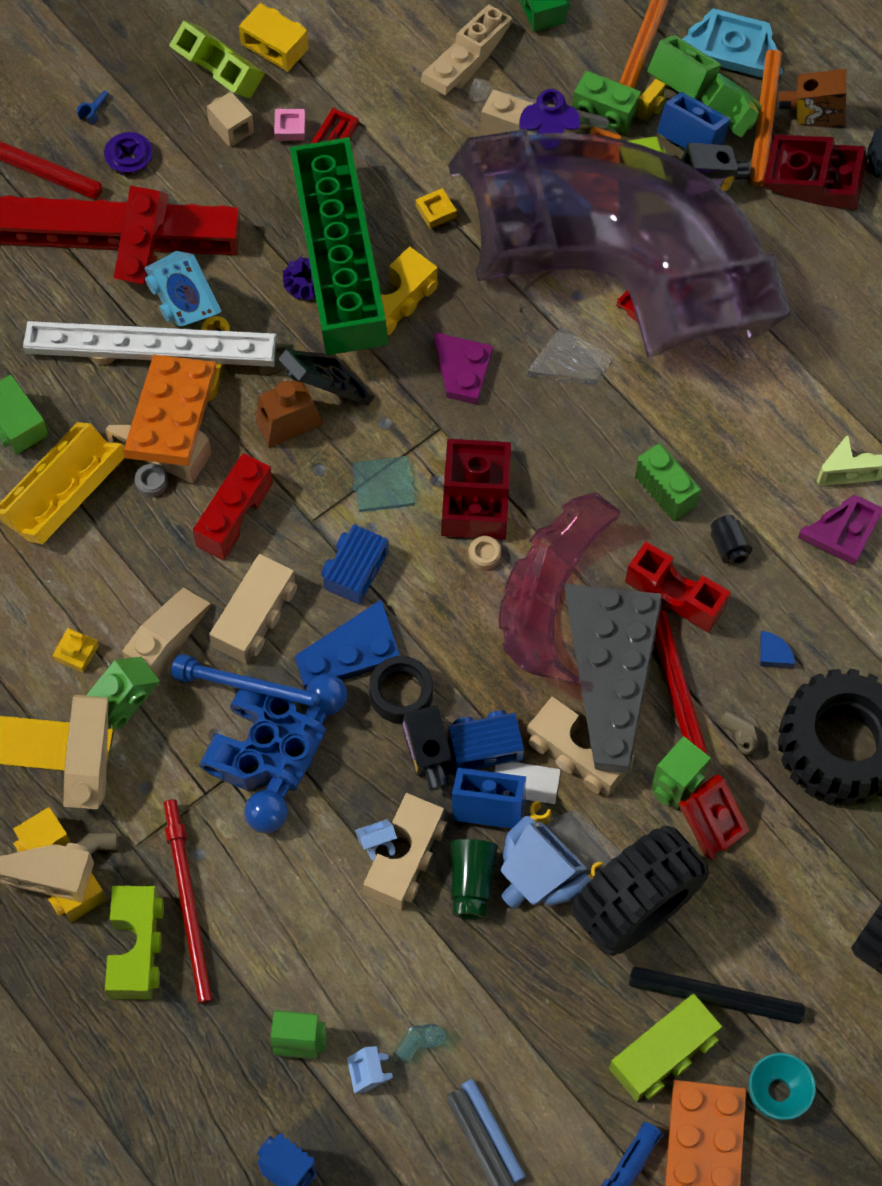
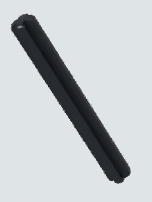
M637 966L633 967L630 973L629 985L634 988L687 999L694 993L702 1003L795 1024L802 1023L804 1019L805 1005L803 1003Z

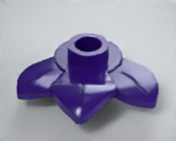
M547 89L538 96L535 104L524 108L520 116L519 127L521 131L537 130V135L541 142L551 147L560 142L565 129H579L580 115L575 108L566 104L564 96L558 90ZM553 104L556 107H547V105Z

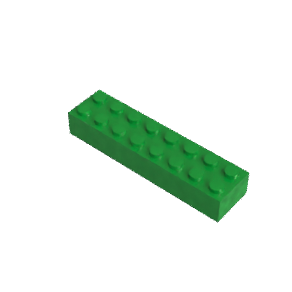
M350 137L289 147L326 356L389 345L386 319Z

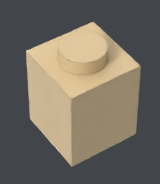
M232 92L214 99L207 106L209 125L230 148L254 133L252 114Z

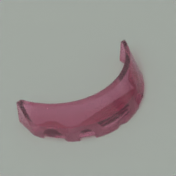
M596 492L569 500L561 507L564 510L563 513L549 526L539 528L529 540L533 546L525 558L516 561L509 575L499 611V628L503 630L505 640L502 646L506 654L511 656L521 669L534 675L576 685L579 683V677L562 665L556 652L554 621L564 584H566L573 568L591 543L609 525L616 521L620 515L619 509Z

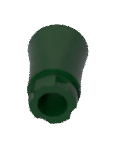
M458 839L450 842L453 916L468 920L486 918L487 903L490 902L493 867L499 847L497 844L477 839Z

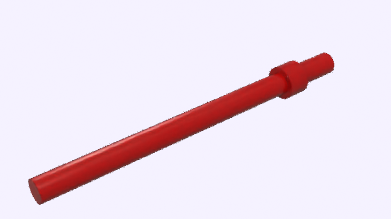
M171 799L163 802L167 827L164 829L166 842L171 844L198 1004H207L212 1002L184 843L187 840L185 825L181 824L177 800Z

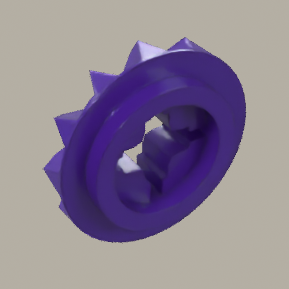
M134 132L120 133L107 142L104 149L105 162L108 163L111 171L117 170L121 175L125 172H131L135 175L139 169L146 170L147 163L152 161V146L148 139L141 134ZM122 151L129 154L134 151L135 159L129 156L124 158Z
M300 255L298 260H289L287 268L283 270V285L291 296L301 300L316 299L309 258H303ZM303 270L308 271L311 275L310 285L303 277Z

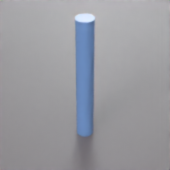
M474 1079L464 1082L461 1087L465 1090L513 1183L515 1184L523 1180L526 1176Z

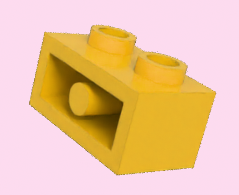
M259 3L239 25L241 45L287 72L309 49L308 31L303 25L289 20L281 15L278 10L269 8L262 3Z

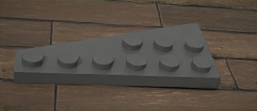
M564 584L594 767L597 770L629 773L661 611L662 594Z

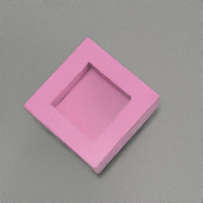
M275 109V141H305V109Z

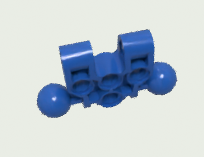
M320 674L307 684L306 690L317 693L320 701L316 706L308 705L309 707L305 715L297 712L293 701L239 689L230 705V709L240 717L254 723L250 727L248 739L241 742L221 734H215L199 763L200 768L208 774L246 791H251L268 784L266 790L253 793L246 801L244 809L247 824L258 833L269 834L275 832L285 823L288 809L284 798L288 790H297L306 770L311 767L313 757L327 730L322 725L326 716L338 713L345 706L348 696L347 687L334 674ZM281 707L289 709L283 715L273 714L276 709ZM264 736L274 737L268 744L258 743ZM300 748L304 750L300 756H289V753L294 749ZM249 765L258 766V769L253 773H243V770Z

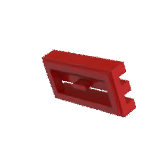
M332 108L310 144L323 142L337 118L340 121L327 141L338 139L347 122L349 124L340 139L348 137L351 139L359 126V118Z

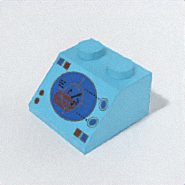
M175 251L145 267L148 274L145 281L150 291L154 295L158 294L162 302L159 308L167 322L171 321L172 324L184 326L222 312L193 254Z

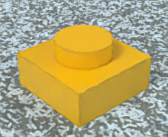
M655 79L640 96L637 117L647 122L654 113L658 114L662 110L666 102V98H664L665 83Z
M443 188L416 199V208L429 229L457 217V210Z

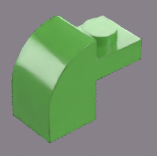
M720 73L715 75L701 95L705 105L731 119L729 124L731 131L741 138L747 130H750L755 125L757 115L762 107L750 93Z

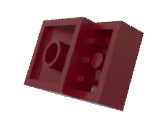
M774 135L763 185L779 194L804 202L857 210L867 164L865 146L835 145L834 137Z
M447 439L441 536L465 538L489 536L494 539L506 540L511 442Z

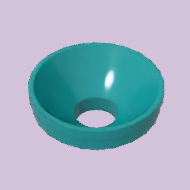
M773 1053L765 1056L754 1066L749 1076L748 1088L752 1103L759 1112L770 1119L789 1121L798 1118L808 1110L814 1100L816 1086L813 1074L801 1059L791 1054ZM781 1081L786 1084L789 1089V1097L785 1101H776L771 1098L768 1092L770 1083Z

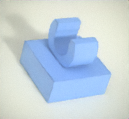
M388 819L355 830L359 844L364 850L367 849V854L373 862L376 857L375 850L379 845H385L390 856L395 854V847L391 840L397 839L393 825Z
M377 1046L364 1047L347 1058L354 1094L366 1093L393 1078L392 1073H382L381 1063L388 1060L389 1056L385 1053L378 1054Z

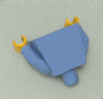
M540 801L533 802L530 806L531 815L524 816L506 835L503 852L505 862L501 867V872L511 884L502 893L501 897L514 909H517L525 899L533 905L545 903L549 906L573 901L581 893V889L593 879L594 871L601 868L604 864L603 862H596L592 865L590 873L588 875L584 874L587 870L585 865L545 826L551 820V809H548L541 816L535 814L541 808Z

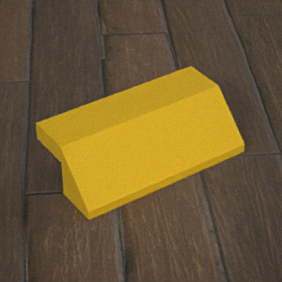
M77 422L0 502V521L28 542L43 545L125 458L124 446L121 443L107 442L91 423Z

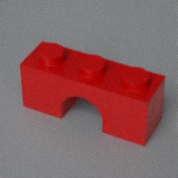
M130 185L114 279L147 285L145 278L148 277L145 267L157 261L158 256L154 254V240L159 225L164 224L169 194Z
M244 453L241 454L193 528L197 548L223 561L226 559L241 535L240 525L245 513L250 506L258 509L273 485L271 466Z
M645 541L628 565L625 583L640 592L662 594L663 606L709 633L726 609L731 592L704 575L698 581L685 578L674 568V557Z

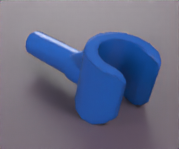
M103 90L94 102L80 104L77 108L79 119H83L85 114L90 113L87 116V121L89 124H95L98 120L96 111L107 99L109 93Z

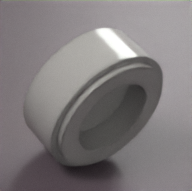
M146 464L136 472L135 484L137 490L143 496L157 497L167 489L168 478L161 466Z

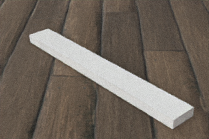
M27 321L23 350L25 354L152 360L154 354L213 361L216 364L274 367L278 339L277 334Z

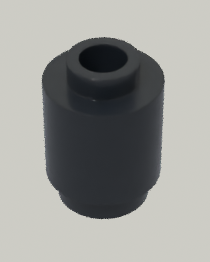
M724 515L713 521L710 526L712 530L710 535L722 562L731 565L744 563L749 558L753 548L741 522L736 520L733 515Z

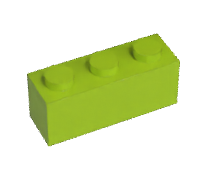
M693 993L612 1059L609 1070L636 1102L644 1096L650 1100L665 1087L662 1083L665 1078L671 1073L678 1077L692 1065L689 1059L700 1050L704 1055L719 1042L716 1036L719 1034L722 1026Z

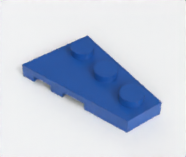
M382 600L295 655L304 690H306L307 684L320 674H334L343 680L374 671L385 659L400 656Z

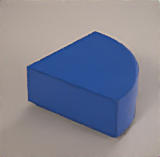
M761 631L760 666L793 668L795 664L794 656L788 644L775 634Z

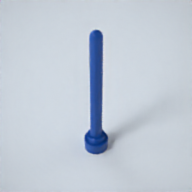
M177 655L171 668L173 679L186 683L202 679L310 706H316L320 701L319 695L315 692L202 666L195 657L189 655Z

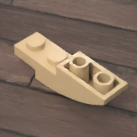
M488 4L456 34L455 43L422 72L421 82L443 95H446L454 87L461 89L490 56L509 28L513 18Z

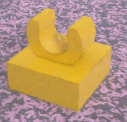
M67 628L52 657L54 661L84 673L99 644L96 639Z

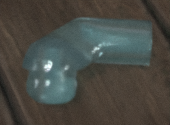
M436 1024L412 1026L393 1054L399 1060L408 1064L417 1049L433 1048L442 1045L446 1037L445 1031Z

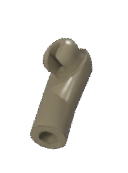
M727 710L719 725L734 732L737 748L742 754H754L759 746L755 726Z
M89 833L75 844L84 846L90 854L97 850H118V833Z

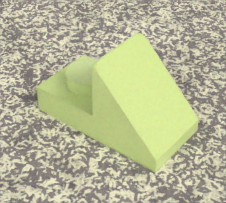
M846 436L822 465L817 478V485L827 486L881 481L882 454L863 453L853 457L849 437Z

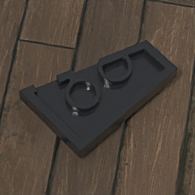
M285 350L278 359L287 368L285 370L287 375L297 382L309 384L367 406L376 397L334 354L326 356L325 353Z

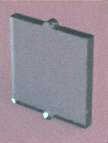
M408 456L352 463L355 481L352 489L357 495L359 512L415 505L412 486L415 483V478L410 474Z

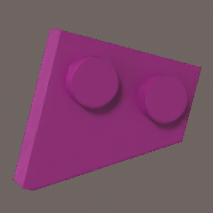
M435 332L434 346L438 354L446 397L477 405L493 354V346Z
M854 494L843 501L840 507L831 509L823 514L821 519L809 527L807 525L803 527L798 538L855 565L882 514V507Z

